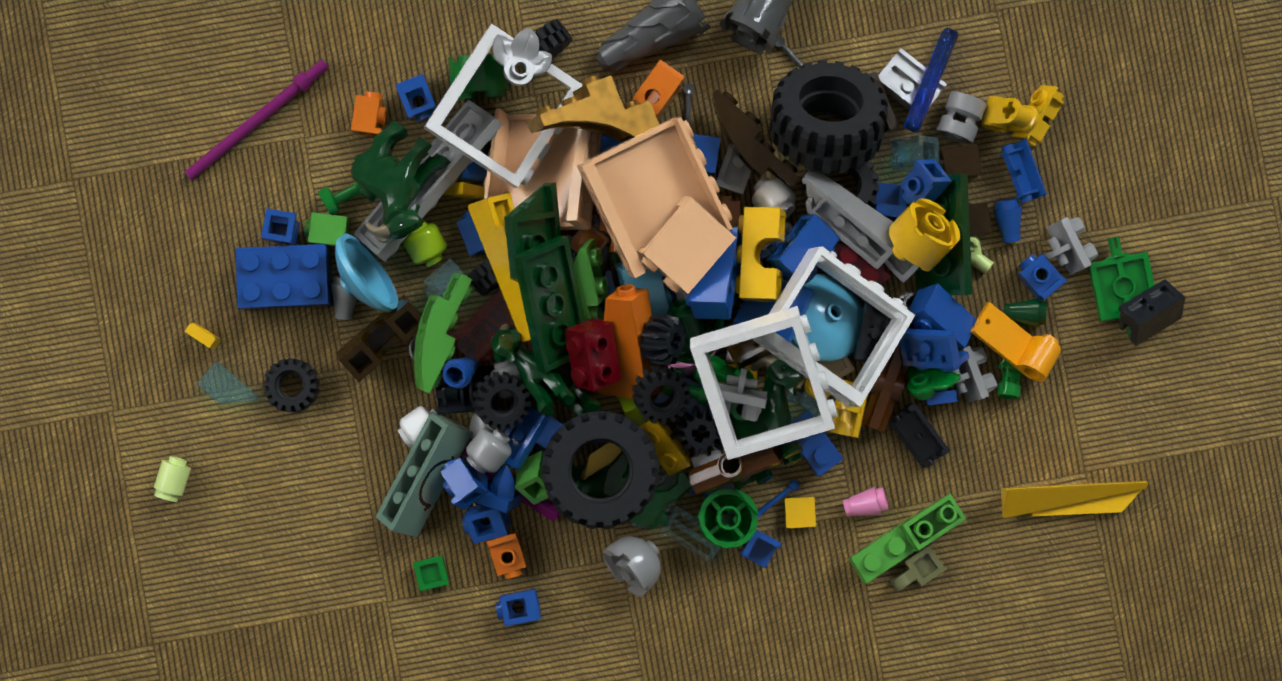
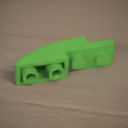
M594 238L588 239L584 243L574 261L585 321L591 318L603 320V310L598 305L608 293V281L602 275L601 270L602 254L600 249L596 248Z
M453 273L442 297L430 294L419 322L414 351V374L416 388L426 393H430L431 389H435L442 378L440 371L444 363L448 362L455 352L454 343L456 339L447 335L446 332L454 327L458 319V313L456 312L461 302L464 303L467 300L472 289L469 286L472 279L461 273Z
M950 493L868 543L869 545L849 557L848 560L863 584H867L915 551L921 550L966 520V517Z

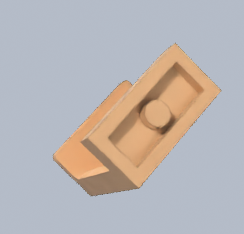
M684 196L677 204L678 210L644 248L640 247L637 252L643 257L640 261L652 273L658 270L666 277L662 282L675 293L680 290L689 294L736 237L692 197Z

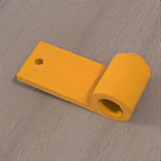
M986 302L970 331L1022 374L1038 382L1046 381L1062 350L1056 338L1048 334L1031 336L991 302Z

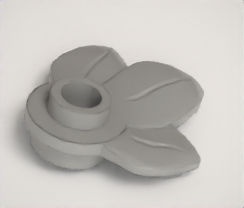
M530 28L520 31L513 41L498 34L493 42L494 59L504 67L503 73L506 80L515 86L528 84L533 76L544 74L551 65L552 55L545 51H539L538 36ZM515 66L522 67L524 69V73H517L515 70Z

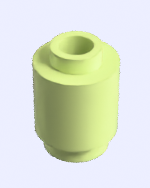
M170 456L169 460H162L154 484L156 489L154 496L167 501L178 502L179 496H183L191 468L186 466L187 460L175 456Z

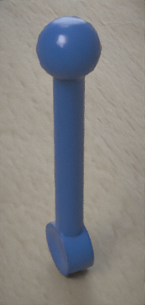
M791 480L787 488L758 510V518L791 491H797L800 488V483L797 480Z

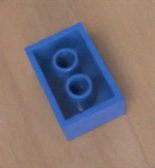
M314 244L236 248L237 303L239 309L258 310L333 306L330 246Z

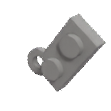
M756 137L759 142L762 140V138ZM729 144L716 183L721 189L743 196L751 171Z

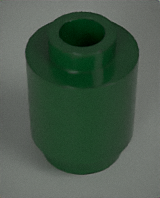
M680 299L672 303L667 314L678 317L679 321L684 323L683 331L687 333L684 343L686 346H690V338L702 335L704 332L702 320L694 318L691 306L686 304V299Z

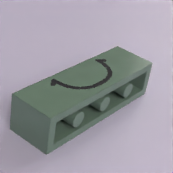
M430 412L375 517L393 532L418 537L444 488L443 482H445V479L441 474L442 467L447 462L460 458L473 432L455 419Z

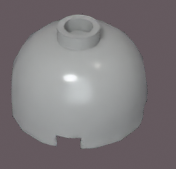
M622 537L603 550V553H606L603 556V560L609 571L619 583L624 579L631 585L627 589L630 593L642 597L657 582L661 573V563L657 556L659 550L650 540L645 542L639 537Z

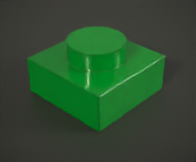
M443 555L413 562L419 591L450 584Z

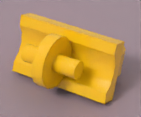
M844 380L846 383L852 386L853 382ZM867 397L861 407H847L835 399L838 417L833 418L835 429L828 432L859 438Z

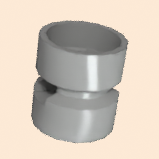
M951 91L945 106L948 113L941 116L936 132L955 142L972 145L978 131L975 123L982 120L987 104L969 94ZM956 118L965 120V123L957 121Z

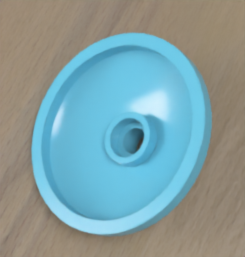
M347 233L338 237L335 245V256L343 289L349 295H354L360 302L376 310L391 312L397 308L398 296L396 289L376 256L356 237Z
M817 273L811 281L803 285L813 289L815 294L805 314L812 332L806 334L810 344L816 343L820 361L832 362L850 355L856 349L864 309L861 307L862 303L856 293L829 274ZM831 308L835 311L836 317L831 314ZM794 336L792 344L800 349L796 336Z

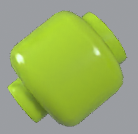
M425 220L420 228L411 232L402 242L411 260L415 264L426 263L427 267L443 259L441 254L447 248V243L437 225L433 223L427 224Z

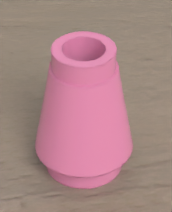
M874 486L849 497V499L843 500L847 517L882 515V512L889 511L883 487L876 489Z

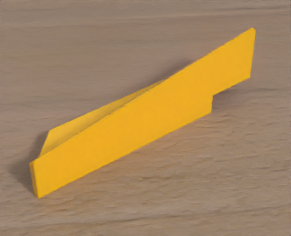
M511 192L472 203L468 205V210L516 329L521 334V341L526 342L531 340L520 287L518 282L510 278L504 217L514 209Z
M1133 481L1001 488L1002 518H1010L1030 513V516L1123 512L1142 489L1148 486V482Z

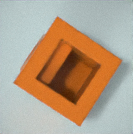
M365 92L364 96L356 95L351 131L354 134L375 137L383 131L380 128V124L385 125L387 107H383L382 94Z
M518 532L487 541L497 576L504 574L506 580L523 574L521 569L527 567V562ZM504 552L512 553V562H504L502 554Z

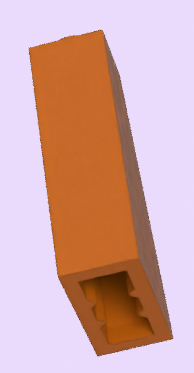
M632 284L621 285L605 300L604 321L612 322L621 380L598 389V394L633 398L632 394L634 392L632 387L633 385H638L635 380L637 376L643 378L644 374L642 371L645 369L649 373L653 372L651 366L654 364L649 363L646 358L642 357L643 348L639 347L642 342L640 334L644 332L643 325L652 316L649 293L646 288H636ZM663 385L657 387L651 393V398L662 390Z

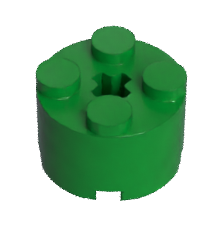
M492 54L485 56L459 96V100L476 99V93H485V97L488 98L506 97L505 91H510V83L504 76V67L492 57ZM470 55L458 56V62H456L454 57L448 58L450 86Z

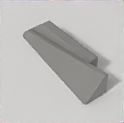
M816 169L813 172L808 170L802 179V184H806L808 197L806 201L807 213L810 215L816 214L841 241L874 268L878 269L885 263L904 283L919 267L908 260H899L893 254L892 248L894 245L889 236V227L893 222Z

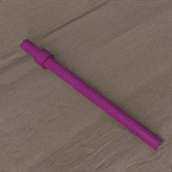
M321 59L305 73L301 71L293 78L294 82L186 169L184 172L191 180L195 179L301 91L306 92L312 87V82L328 70L329 66Z

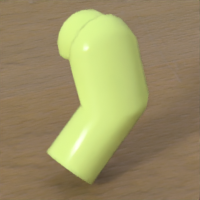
M976 235L970 236L971 265L986 274L994 262L982 254L979 238Z

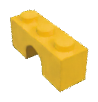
M744 207V215L739 217V232L743 233L742 245H739L737 249V261L741 263V273L736 276L735 290L736 293H739V298L744 301L776 302L782 293L783 272L777 268H764L760 262V253L764 246L772 242H784L786 212L781 208Z

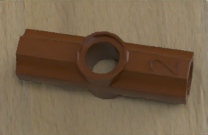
M899 343L869 392L870 396L865 406L862 420L863 426L885 433L894 404L898 403L906 381L904 376L909 367L903 365Z
M778 446L730 460L727 459L726 453H723L716 460L690 469L688 477L695 493L700 496L733 482H745L751 475L782 464V456ZM739 460V469L735 473H731V465Z

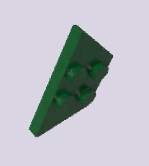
M556 182L544 183L504 217L510 278L518 282L513 256L561 236Z

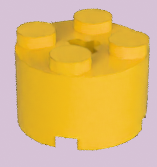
M918 199L916 202L913 201L889 227V236L894 245L892 252L899 260H908L922 270L930 271L960 240L959 228L953 219L949 222L943 214L946 210L940 205L928 199Z

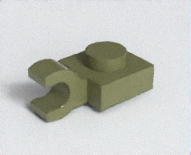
M927 545L903 562L908 569L893 577L890 582L899 591L915 580L922 587L946 569L931 546Z

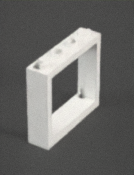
M491 24L423 128L513 188H517L520 183L524 186L528 183L534 173L531 166L537 158L539 160L544 158L551 147L547 141L553 133L558 135L562 128L542 131L514 174L441 126L491 49L496 35L499 34L512 41L514 40L510 35ZM553 64L545 72L569 89L562 101L574 96L573 91L582 87L581 83Z
M823 246L811 248L806 252L769 314L789 309L813 268L817 265L891 319L852 386L816 362L818 372L825 371L829 389L825 391L847 407H861L915 315L907 310L902 300L894 297L891 298L885 294V289L880 284L871 280L867 281L860 276L861 271L858 268L839 261L834 251H828ZM776 332L753 339V341L809 379L800 349Z
M798 306L690 338V349L728 460L835 429L833 418L838 417L833 399L827 400L824 391L829 389L825 371L818 372L816 362L820 361L816 343H809L806 333L812 332L807 316L800 315ZM793 327L821 415L737 440L708 352Z

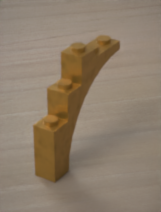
M598 74L582 80V87L573 91L574 96L560 102L562 107L554 109L552 104L535 111V118L527 121L531 133L552 128H577L597 132L619 143H623L659 125L650 100L639 105L637 100L623 104L612 76L600 79ZM692 137L691 140H692V142H693L695 148L697 149V147H696V145H695V142H694V140H693V137Z

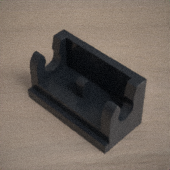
M1164 279L1119 306L1120 329L1124 330L1129 326L1131 330L1130 341L1137 346L1180 320L1186 297Z
M864 300L861 304L864 310L855 353H852L851 360L866 362L891 319Z
M915 403L908 404L889 419V425L922 469L931 466L939 457H943L950 452V449Z

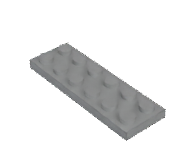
M468 100L444 128L480 151L487 142L495 137L502 124L491 114ZM437 137L431 143L432 147L428 151L429 155L422 159L420 164L429 156L433 157L436 152L445 156L450 163L445 168L436 171L428 179L418 196L409 205L408 209L415 204L420 206L418 215L421 219L429 210L436 206L438 199L457 181L462 171L473 162ZM380 202L353 235L385 262L398 250L399 245L406 237L390 243H381L374 235L368 232L366 222L371 223L375 227H380L383 224L384 209L382 202Z

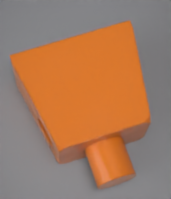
M660 59L631 101L637 100L639 105L650 100L657 120H659L678 95L685 76Z

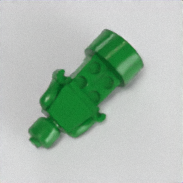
M1003 358L1001 364L998 365V368L1003 370L1002 381L998 383L996 396L1003 399L1019 400L1022 388L1019 385L1021 372Z

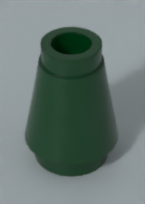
M1039 298L1012 302L1010 304L1004 303V314L1015 323L1038 328V325H1046L1047 301H1039Z

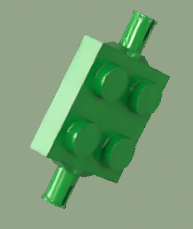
M1120 236L1107 238L1111 256L1103 261L1093 262L1088 267L1099 322L1113 319L1119 320V306L1155 285L1148 252L1138 254L1123 253ZM1128 326L1126 329H1127V334H1128V338H1129V337H1130V334H1131V330H1130V328H1129V326Z

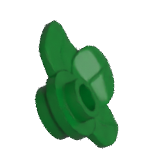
M909 366L906 373L909 379L907 383L908 392L917 400L929 399L934 396L936 390H946L961 378L957 373L944 372L939 368L919 370L917 367Z

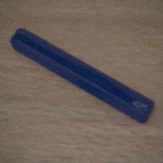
M947 27L942 31L905 120L904 128L906 130L917 133L921 129L959 36L956 30Z

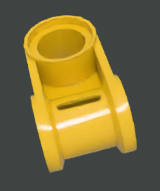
M989 96L981 126L997 132H1030L1038 123L1039 112L1036 107L1021 105V102L1015 98Z

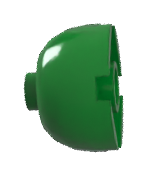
M731 488L718 489L708 495L700 505L698 513L699 529L704 538L714 546L724 549L737 548L748 542L757 530L758 509L752 498L741 490Z

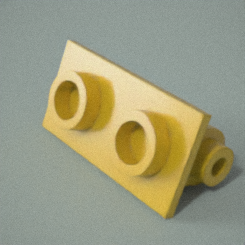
M1040 85L1032 94L1031 103L1029 104L1036 107L1039 112L1037 125L1030 132L1014 131L1011 136L1027 139L1031 147H1035L1037 143L1040 144L1050 127L1049 124L1043 121L1044 116L1053 121L1064 103L1062 100L1064 95L1057 91L1058 87Z
M648 419L645 423L639 425L652 441L659 463L669 476L691 465L689 451L683 450V445L677 440V437L674 439L670 438L673 432L667 424L661 425L659 420L654 424Z

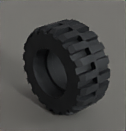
M827 60L818 61L817 64L813 65L811 62L803 64L801 69L796 67L787 73V76H784L779 81L777 88L774 90L770 117L772 141L778 146L777 149L784 157L789 156L790 162L797 166L801 164L806 170L812 172L814 169L821 170V173L830 174L831 171L844 173L851 167L854 170L864 165V161H870L882 145L888 114L887 97L878 82L873 83V77L867 72L861 73L860 69L856 66L851 65V67L844 65V62L839 61L827 63ZM815 112H831L843 116L847 120L828 122L817 119L810 114Z
M606 411L586 412L568 420L551 437L543 457L542 478L549 500L552 501L558 512L566 516L569 521L584 525L590 529H611L613 526L624 525L630 522V519L636 515L639 516L645 510L644 508L648 502H651L659 481V460L652 441L639 425L617 413ZM590 442H611L617 445L628 459L629 476L627 482L613 496L593 498L580 491L574 483L571 473L573 459L576 453Z

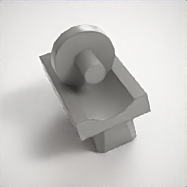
M1066 217L1046 227L1051 236L1048 242L1053 251L1045 254L1048 260L1056 256L1060 265H1065L1070 275L1092 265L1091 261L1098 256V252L1090 242L1082 246L1077 235L1085 232V227L1079 217L1073 219Z
M967 346L964 349L958 350L967 351L969 354V359L962 363L959 369L951 371L959 374L961 377L955 383L958 393H964L968 403L989 397L988 393L998 385L994 375L991 373L981 376L978 365L987 362L984 348H971Z
M741 368L740 377L728 374L727 384L720 382L718 384L728 414L731 402L743 404L741 418L757 421L761 408L765 409L767 392L755 390L758 380L746 378L747 369Z

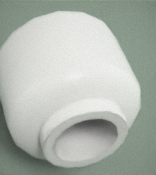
M765 177L754 186L755 193L752 196V203L755 207L781 208L786 212V218L795 210L796 195L780 179L776 177L768 179Z
M419 406L400 419L401 428L397 431L410 449L415 443L430 412L438 414L435 409L428 411L425 407Z

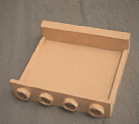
M500 108L496 109L495 118L502 126L491 140L488 157L515 174L542 132L531 133L527 125V121L535 118L536 113L508 115ZM562 128L558 135L553 133L547 141L551 147L542 160L537 158L531 166L534 173L525 186L520 183L519 187L513 188L487 171V176L484 180V199L511 192L515 209L544 183L556 182L560 229H591L594 202L579 173L577 165L600 154L602 134L577 128Z
M681 117L667 120L577 165L579 173L628 276L633 278L646 273L645 270L647 269L640 260L643 257L637 251L640 247H646L678 210L677 204L684 196L692 197L728 231L733 229L729 222L732 220V215L726 204L721 205L717 193L720 192L715 179L712 176L709 177L704 168L707 165L704 154L699 148H695L691 140L694 137L692 128Z

